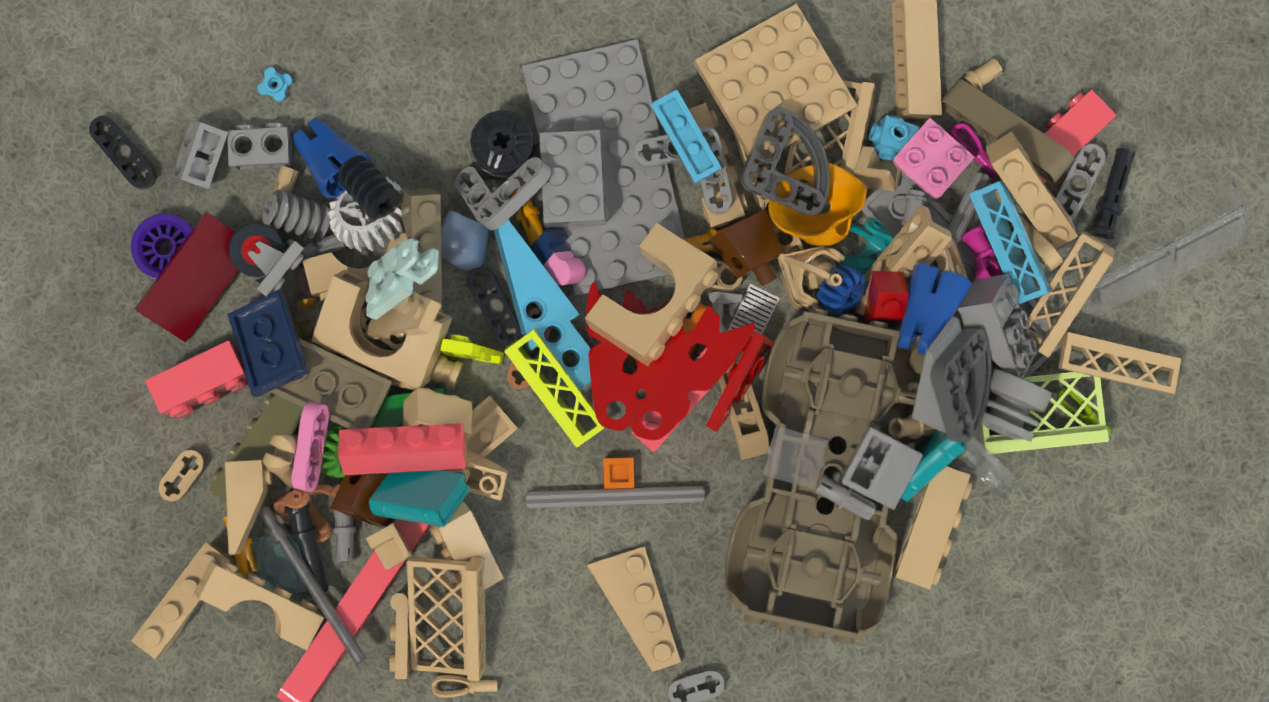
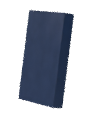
M279 289L228 313L252 396L257 398L309 374L284 291Z

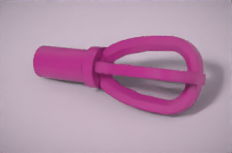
M967 123L956 124L949 131V135L953 138L955 137L960 144L966 147L975 157L973 160L978 162L991 178L996 176L998 173L991 165L989 156L983 150L982 142L974 129ZM957 130L967 138L975 151L958 135Z

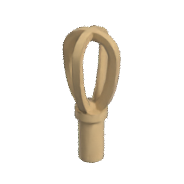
M438 675L432 680V692L440 698L462 696L469 692L470 694H474V692H497V680L469 681L465 677L456 675ZM440 681H453L466 684L467 687L454 691H439L437 683Z

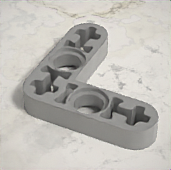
M702 127L699 128L702 134H708L709 139L714 138L715 142L711 143L710 148L714 154L718 152L719 157H716L722 168L718 178H706L701 181L706 208L711 213L723 214L730 209L732 195L720 137L714 129ZM667 135L641 140L634 148L635 161L643 168H652L682 161L679 156L672 155L669 152L668 145L671 141ZM664 142L663 151L666 156L665 159H660V153L653 154L651 161H646L645 157H639V153L643 152V147L649 146L650 151L659 150L657 143ZM723 181L725 186H719V192L721 197L727 198V201L723 202L721 208H717L715 203H710V200L714 199L713 187L707 190L706 185H717Z
M530 158L494 191L484 175L474 167L468 166L459 172L455 185L476 219L489 230H495L502 226L546 184L551 175V170L539 158ZM518 188V191L514 195V197L509 199L511 193ZM485 193L483 199L477 203L478 198Z

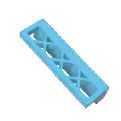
M1003 180L993 184H986L969 193L1003 274H1009L1012 284H1015L1018 289L1019 304L1049 294L1052 291ZM996 189L998 190V193L1002 199L1001 205L994 192V190ZM1007 220L1010 221V222H1012V225H1013V227H1014L1013 233H1012V231H1011V228H1010V226H1009ZM1020 249L1024 250L1026 254V260H1024ZM1031 276L1036 278L1040 289L1037 290Z

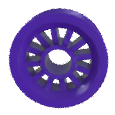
M157 214L145 219L136 228L131 240V254L137 267L146 275L156 279L167 265V261H170L192 231L193 227L182 218L172 214ZM163 227H167L166 234L164 233ZM157 230L159 236H155L153 232ZM149 237L154 240L153 243L147 242ZM168 240L172 241V251L167 255H161V244ZM146 247L152 248L151 250L146 251Z

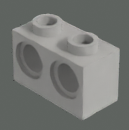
M190 121L171 178L200 188L209 189L228 132L201 122Z
M269 123L265 124V128L253 129L252 125L235 126V130H227L228 165L233 171L274 169L281 166L293 167L291 131L287 127H283V124ZM281 139V148L276 152H270L268 150L270 141ZM243 141H251V150L245 154L239 153V145Z

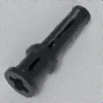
M1125 148L1116 149L1102 200H1099L1095 206L1097 213L1093 226L1089 227V234L1102 239H1114L1115 233L1113 230L1117 216H1120L1122 213L1120 202L1135 152Z
M310 501L299 509L286 506L284 507V513L288 514L292 527L290 532L291 538L297 541L301 557L325 592L329 589V586L326 582L315 540L318 530L317 526L312 523L309 512L311 507Z

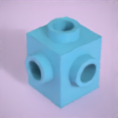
M885 116L877 124L874 123L870 130L869 140L872 141L870 147H874L879 158L893 161L894 157L918 132L919 127L905 122L899 116Z

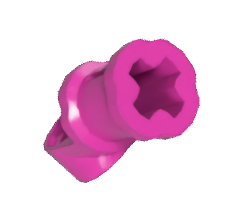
M978 226L965 233L961 240L963 243L968 244L975 257L973 262L976 265L974 269L976 280L1003 275L1001 268L994 258L996 255L983 226Z

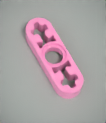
M308 402L303 408L292 472V486L295 489L312 492L319 482L329 419V409L325 404Z

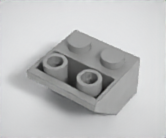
M867 426L839 481L891 509H895L923 455Z

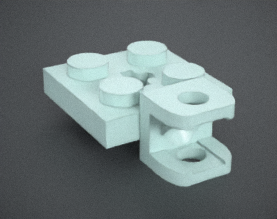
M410 238L392 247L388 253L374 261L368 269L369 286L366 294V316L377 320L413 293V281L422 284L437 271L439 251L430 248L420 253L417 251V244L419 242Z

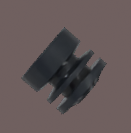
M504 110L490 112L479 119L472 130L470 139L472 154L482 172L493 179L506 181L527 160L535 157L536 148L531 128L524 118L514 112ZM503 137L505 141H508L507 148L502 149L500 146H497V139Z

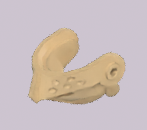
M824 246L807 248L784 255L780 253L777 257L782 262L785 285L794 300L808 310L810 308L819 309L817 305L819 302L803 291L802 282L805 270L826 279L827 284L830 286H838L842 282V277L839 274H829L809 264L818 255L837 263L843 262L845 256L834 248Z

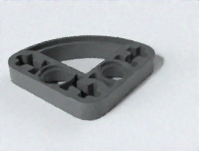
M776 108L769 111L764 117L741 172L740 180L746 190L797 213L811 216L821 212L826 203L830 181L829 165L824 148L810 126L789 110ZM779 115L782 116L781 121L785 123V127H779L775 133V136L781 137L780 141L775 137L764 135L765 131L767 133L773 132L775 123L771 119ZM791 130L800 138L810 155L814 170V188L775 171ZM764 141L770 142L774 146V155L769 159L762 157L759 153V146ZM755 159L762 164H769L768 169L762 167L759 172L762 182L755 183L754 186L751 185L752 179L748 177V174L755 173L759 164H754L753 160ZM780 181L786 182L790 186V194L785 199L779 198L775 193V186ZM798 188L801 189L798 195L810 197L812 194L814 196L813 201L817 203L816 207L806 209L807 203L799 199L795 200V205L791 203L797 195Z
M966 328L934 362L930 374L947 437L950 441L969 442L983 419L990 392L991 356L987 335L983 329ZM971 370V385L967 400L962 379Z

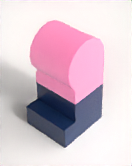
M563 228L546 229L530 249L557 285L580 283L585 277V266L580 259L574 257L564 243L569 236Z

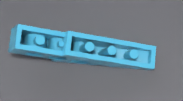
M507 220L502 226L495 229L494 233L522 337L535 329L581 390L591 382L588 357L591 349L570 322L579 313L511 222ZM529 303L536 304L539 307L540 315L537 319L527 316L526 306ZM547 327H552L557 331L558 339L555 343H549L545 339L544 331ZM533 339L524 344L527 352L532 351L538 346ZM565 351L572 352L575 355L576 363L573 367L564 365L562 356ZM543 353L542 360L549 361ZM561 378L560 384H561V385H567V384L564 382V380Z

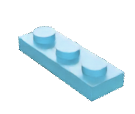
M677 89L651 103V108L694 184L722 170Z

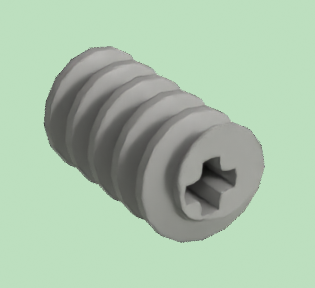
M277 190L265 202L262 223L268 226L273 220L274 228L279 229L283 224L284 231L290 232L294 228L296 235L300 236L305 231L306 238L311 239L316 234L318 239H322L330 224L331 219L328 216L330 208L328 205L318 204L313 200L308 201L303 197L297 198L294 194H286L285 191Z

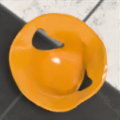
M828 163L830 175L827 196L830 210L828 212L806 216L769 200V213L774 224L783 232L802 238L808 244L815 246H830L842 241L849 233L852 217L861 211L866 200L867 185L845 169L832 163ZM813 165L805 166L786 174V176L798 181L805 180L814 188ZM778 182L775 186L776 195L782 199L787 198L790 194V186L786 182ZM795 197L794 200L791 202V203L794 204V205H795V200H797L796 197Z

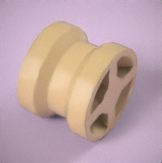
M440 355L430 382L445 384L447 389L453 391L464 363L459 361L451 362L448 361L446 356Z

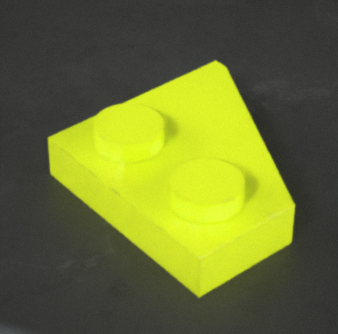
M451 335L450 340H442L441 351L446 356L503 364V352L473 344L468 337Z

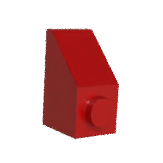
M872 272L863 318L864 323L878 321L886 324H895L903 319L909 294L903 272Z

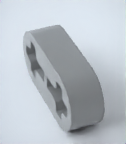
M705 670L673 681L668 689V697L671 702H702L712 699L722 693L724 680L717 671ZM711 675L713 680H719V684L715 686L716 691L710 692L708 688L698 690L697 685L705 683L706 676ZM682 684L684 688L694 686L695 691L686 694L687 700L681 701L679 697L673 696V692L677 691V685Z

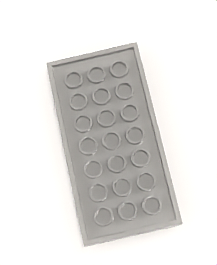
M638 39L523 65L522 68L539 142V133L600 130L605 225L559 227L563 228L569 236L564 243L574 257L580 259L585 266L584 279L580 283L573 284L575 297L588 294L592 283H596L598 291H604L669 276L667 272L643 258L639 245L656 223L678 237L685 238L668 166L643 168L636 163L634 158V148L639 141L660 136L656 115L651 108V103L653 102ZM662 142L657 143L659 150L650 151L649 146L643 147V152L639 153V157H645L646 161H651L653 154L660 153V159H665Z

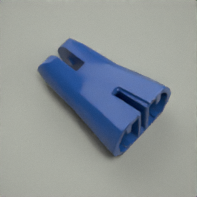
M315 117L307 123L315 136L313 140L306 136L301 129L297 130L291 137L323 196L326 198H337L346 191L338 182L339 168L343 163L357 155H363L366 161L372 162V159L362 150L342 138L326 123Z
M923 263L915 264L911 274L909 294L899 333L898 347L911 350L916 342L918 333H922L918 345V353L926 355V351L951 317L954 316L972 283L960 274L943 270L942 275H940L938 268Z

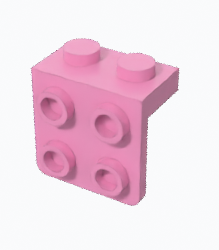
M929 118L894 157L893 163L933 199H938L975 157L966 147L951 137L943 127Z

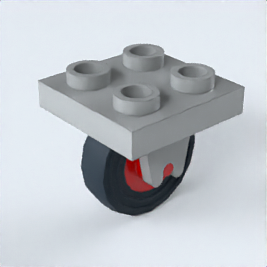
M250 223L241 226L234 232L229 242L228 253L232 264L239 272L250 277H257L252 285L267 296L270 292L273 293L280 289L285 281L282 276L288 268L294 270L304 257L301 254L304 248L291 238H288L283 244L277 232L263 223Z

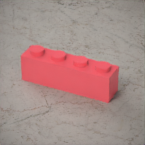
M1090 90L1085 96L1081 92L1077 94L1067 104L1071 109L1064 116L1058 112L1046 124L1050 129L1045 135L1062 145L1073 156L1116 116L1093 90ZM1040 177L1043 183H1045L1046 180Z
M463 423L339 430L338 457L344 475L466 469L467 442Z

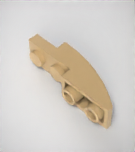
M467 450L466 469L442 470L464 474L466 486L470 487L469 492L502 500L508 470Z

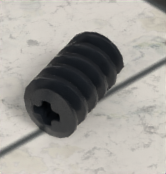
M363 155L349 158L339 168V184L369 217H385L398 207L401 201V195L398 190H395L386 177L381 175L372 162L366 161Z

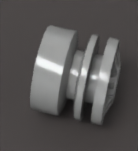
M993 368L990 391L996 397L994 400L988 399L987 407L990 408L988 414L984 413L981 423L986 428L1009 438L1023 439L1031 442L1034 434L1022 429L1024 423L1036 428L1038 427L1039 422L1030 417L1028 413L1030 410L1044 412L1052 393L1021 378Z

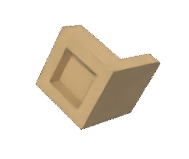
M863 146L854 173L860 181L867 185V188L896 191L902 171L892 161L880 160L874 147Z
M395 523L366 538L371 549L376 551L385 569H390L413 556Z

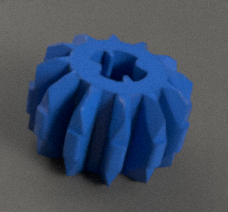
M840 263L836 268L832 267L829 274H839L842 277L841 284L830 286L827 284L826 279H824L818 286L820 290L816 296L819 299V305L830 314L833 313L836 316H840V314L846 315L848 312L852 313L854 307L860 304V299L865 296L864 289L867 287L865 276L859 270Z

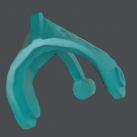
M871 217L866 219L864 227L851 223L849 231L863 236L868 240V243L859 254L854 257L845 256L844 261L840 262L856 268L862 275L877 260H872L871 257L884 251L894 239L886 226L879 220Z

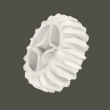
M386 177L387 181L400 193V186ZM346 191L335 198L336 201L330 202L331 211L328 212V216L331 219L329 222L330 228L342 244L345 243L350 249L356 247V249L362 252L367 246L373 252L375 245L379 244L384 247L385 241L388 239L395 241V233H403L400 203L389 215L382 218H371Z

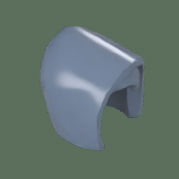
M449 210L441 225V257L461 270L480 268L487 252L490 230L477 219H468L457 212Z

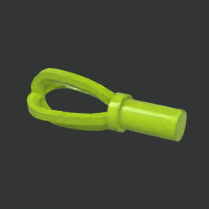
M1063 388L1059 391V393L1056 396V401L1060 398V396L1065 392L1067 388ZM1070 390L1068 394L1081 406L1084 401ZM1063 399L1060 405L1074 415L1076 410ZM1088 404L1083 409L1086 415L1079 414L1076 417L1083 421L1085 425L1099 424L1096 413L1092 411ZM1106 425V430L1108 429L1109 436L1112 430Z

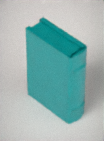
M937 429L932 435H929L914 449L923 456L901 499L908 502L966 449V442L950 441L946 432L944 433Z
M442 470L388 473L370 498L369 505L372 513L376 516L445 527L470 491V487L466 486L464 481L465 475L461 473Z

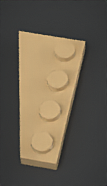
M413 292L379 319H371L364 334L367 338L378 340L379 337L388 339L391 335L403 337L404 333L408 335L428 333L441 304Z
M645 547L587 564L651 671H657L681 663Z

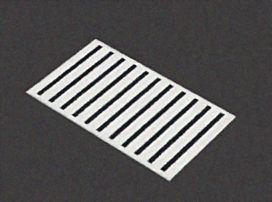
M750 284L727 331L754 323L756 326L754 331L762 335L780 298Z

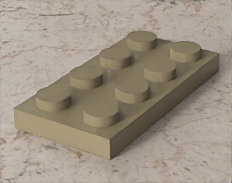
M299 338L309 374L270 392L303 408L308 402L325 404L329 409V420L348 429L372 428L393 382Z

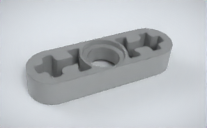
M1087 144L1078 151L1055 196L1062 205L1066 202L1068 196L1079 199L1078 203L1072 200L1068 206V211L1071 212L1069 216L1072 221L1077 217L1105 162V152L1099 145ZM1091 151L1096 153L1094 158L1098 162H1093L1086 172L1076 169V166L1080 169L1084 167L1087 158L1083 156L1084 154H1089ZM1078 176L1084 180L1085 189L1082 192H1074L1070 188L1069 181L1071 177Z

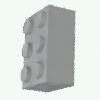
M600 130L539 133L541 160L551 170L549 180L542 187L545 228L605 225Z

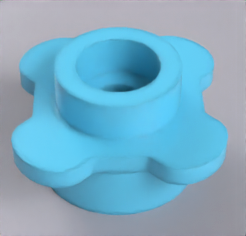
M272 67L267 68L264 71L265 77L263 82L257 87L258 92L261 95H269L277 102L283 101L286 97L285 94L288 86L292 84V78L289 74L282 75L276 72ZM277 82L278 85L273 87L272 83Z

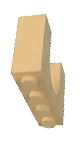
M658 223L654 225L639 245L643 258L667 272L675 280V292L670 302L655 313L641 315L628 311L610 298L602 295L585 317L591 330L646 366L652 360H657L662 355L666 341L671 335L675 336L679 332L683 324V318L689 311L693 312L701 300L700 295L706 287L710 288L713 286L718 278L719 271L715 259Z
M346 270L333 275L311 341L319 344V347L330 353H339L347 357V361L353 364L365 365L374 369V373L379 376L397 379L406 388L415 390L428 384L441 351L442 340L447 335L452 317L438 311L428 333L418 335L407 334L405 342L400 349H382L374 345L365 336L360 322V314L368 292L369 280Z

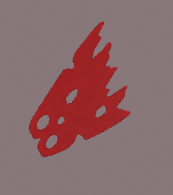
M592 283L589 288L586 316L601 297L596 283ZM626 290L622 307L632 313L646 315L661 310L669 301H665L660 308L654 307L647 311L643 302L636 299L632 291ZM709 305L692 332L685 333L684 326H682L675 336L671 335L664 344L665 349L657 360H652L646 366L636 359L638 369L634 374L630 375L623 372V363L630 354L591 330L586 322L589 335L601 341L600 344L594 346L588 353L593 404L598 423L605 428L615 431H622L631 425L635 436L650 441L663 438L687 415L690 406L687 392L697 390L708 391L713 387L746 346L754 332L755 324H747L720 333V316L714 313L712 306ZM696 343L706 345L707 350L703 357L698 361H693L688 354L692 345ZM640 389L645 390L647 393L646 397L642 400L636 397V392ZM613 401L622 402L626 408L624 416L617 420L610 418L606 412L608 405ZM656 411L661 415L662 422L657 429L650 430L643 425V416L647 412Z

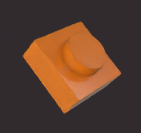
M603 458L604 489L634 488V458Z

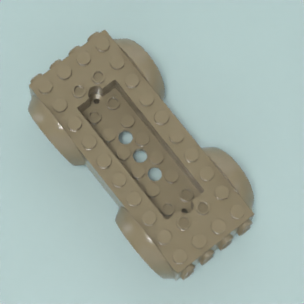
M810 308L808 312L804 311L801 316L784 325L778 333L768 358L762 389L764 413L777 425L763 495L761 499L748 503L740 512L731 533L725 561L724 580L727 595L739 608L738 613L744 615L743 620L746 622L763 625L764 619L774 621L773 627L792 632L794 626L804 628L803 633L819 638H824V633L834 634L833 640L854 645L855 639L863 641V637L874 633L878 629L889 595L897 548V535L885 524L889 507L852 489V492L876 505V510L869 520H865L843 507L839 509V505L835 502L833 511L828 515H823L818 512L816 503L819 498L824 496L815 493V490L819 486L823 472L827 467L837 468L841 477L867 426L911 449L915 448L919 438L911 439L908 436L894 438L890 435L888 427L892 419H903L913 414L925 355L918 353L921 336H917L913 348L907 350L898 347L900 330H890L886 323L870 321V324L866 325L858 323L857 317L840 314L838 318L829 317L828 311L817 308ZM833 437H842L846 441L847 447L844 453L836 455L830 451L829 441ZM840 481L837 482L838 484L842 485L843 487H845V488H847V489L849 488L848 486H846L845 484L841 483Z

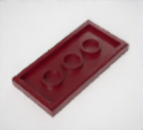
M205 211L136 305L135 310L186 343L238 272L237 268L232 264L228 253L229 242L236 231Z

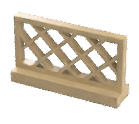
M843 81L847 89L856 91L854 101L857 107L852 110L850 117L848 114L844 115L849 122L848 130L838 137L829 124L825 125L834 139L824 145L823 148L826 151L837 143L843 151L842 159L834 164L856 177L854 170L862 147L865 146L876 88L874 83L862 82L861 84ZM846 137L845 145L843 146L840 141ZM801 140L790 145L784 175L805 167V164L811 161L810 155L801 160L796 152L797 145L802 142ZM796 157L799 163L793 166L794 159Z
M409 557L407 560L411 670L467 675L469 681H480L487 667L484 558L471 557L470 561ZM416 567L427 568L434 576L424 583L416 575ZM447 570L461 571V581L457 585H454L443 575ZM437 579L449 590L442 598L429 588ZM422 592L435 603L427 611L417 602V596ZM452 594L462 603V608L457 613L444 602ZM437 607L450 618L442 626L430 615ZM422 620H425L436 630L428 638L418 630V624ZM453 622L463 630V636L458 640L445 630ZM439 634L451 645L443 653L431 642ZM426 647L436 659L432 662L419 661V651L422 648ZM455 649L464 658V665L453 664L446 656Z

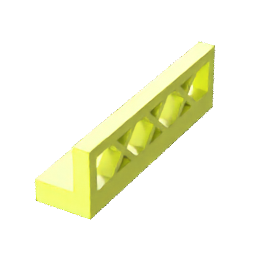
M535 329L519 340L516 339L507 345L504 352L576 448L605 428L598 423L593 406ZM533 339L540 348L539 358L532 359L522 345ZM543 353L549 361L542 360ZM541 365L555 368L558 372L557 384L550 383L541 372ZM561 378L564 380V382H565L567 385H561V384H560ZM559 389L573 392L576 396L575 408L567 407L559 396ZM579 402L582 404L585 410L578 409ZM577 414L590 415L596 426L586 432L577 420Z

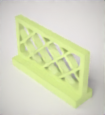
M1068 372L1023 377V380L1032 384L1045 381L1041 386L1043 389L1052 380H1058L1067 389L1057 401L1050 398L1049 401L1054 405L1043 418L1033 410L1029 411V413L1040 420L1038 427L1030 431L1034 434L1031 442L1023 439H1012L1002 434L990 436L989 429L982 424L984 453L996 454L1109 442L1101 379L1093 376L1094 390L1086 398L1074 389L1073 386L1081 377H1090V375ZM1075 378L1070 385L1063 380ZM1070 390L1084 401L1074 415L1060 405ZM1094 395L1096 398V405L1090 401ZM1088 404L1097 411L1099 424L1085 425L1076 417ZM1056 407L1070 417V420L1063 428L1056 429L1046 421ZM1073 421L1077 422L1080 425L1077 427H1069ZM1043 424L1050 428L1048 430H1039Z

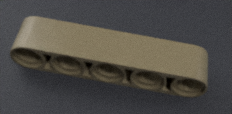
M958 79L941 99L942 108L949 115L961 123L969 124L977 134L990 143L1013 132L1026 151L1038 175L1050 183H1056L1074 161L1073 155L1062 145L962 79Z

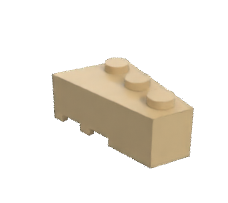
M464 501L461 502L445 527L431 525L429 531L432 537L444 549L440 551L443 559L470 561L471 557L484 558L485 589L504 579L471 510ZM455 570L452 573L456 584L461 581L460 570Z

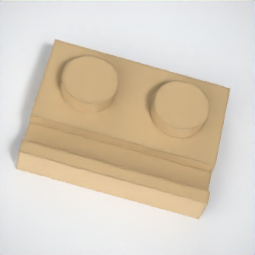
M488 396L472 410V434L466 439L467 450L484 458L518 430L491 396Z

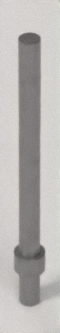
M269 506L264 507L259 511V514L271 531L269 536L275 545H280L355 664L362 663L367 659L290 540L288 529L284 524L281 525Z

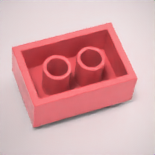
M226 341L145 380L160 414L171 417L176 416L177 419L192 414L194 406L202 403L207 406L221 399L220 394L231 390L234 393L249 386L237 345L230 341Z

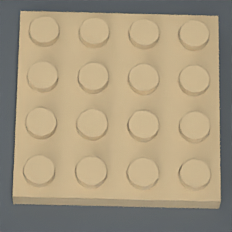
M797 4L695 59L693 62L748 156L764 117L773 109L784 108L805 121L815 132L857 107L856 102ZM781 115L771 119L775 123V127L772 133L765 131V136H772L780 141L781 137L775 136V133L779 127H785V123L781 121ZM792 130L783 149L800 140ZM762 142L759 146L760 155L766 159L774 155V146L770 142ZM755 159L753 160V163H754V164H758V163H759V162L756 161Z

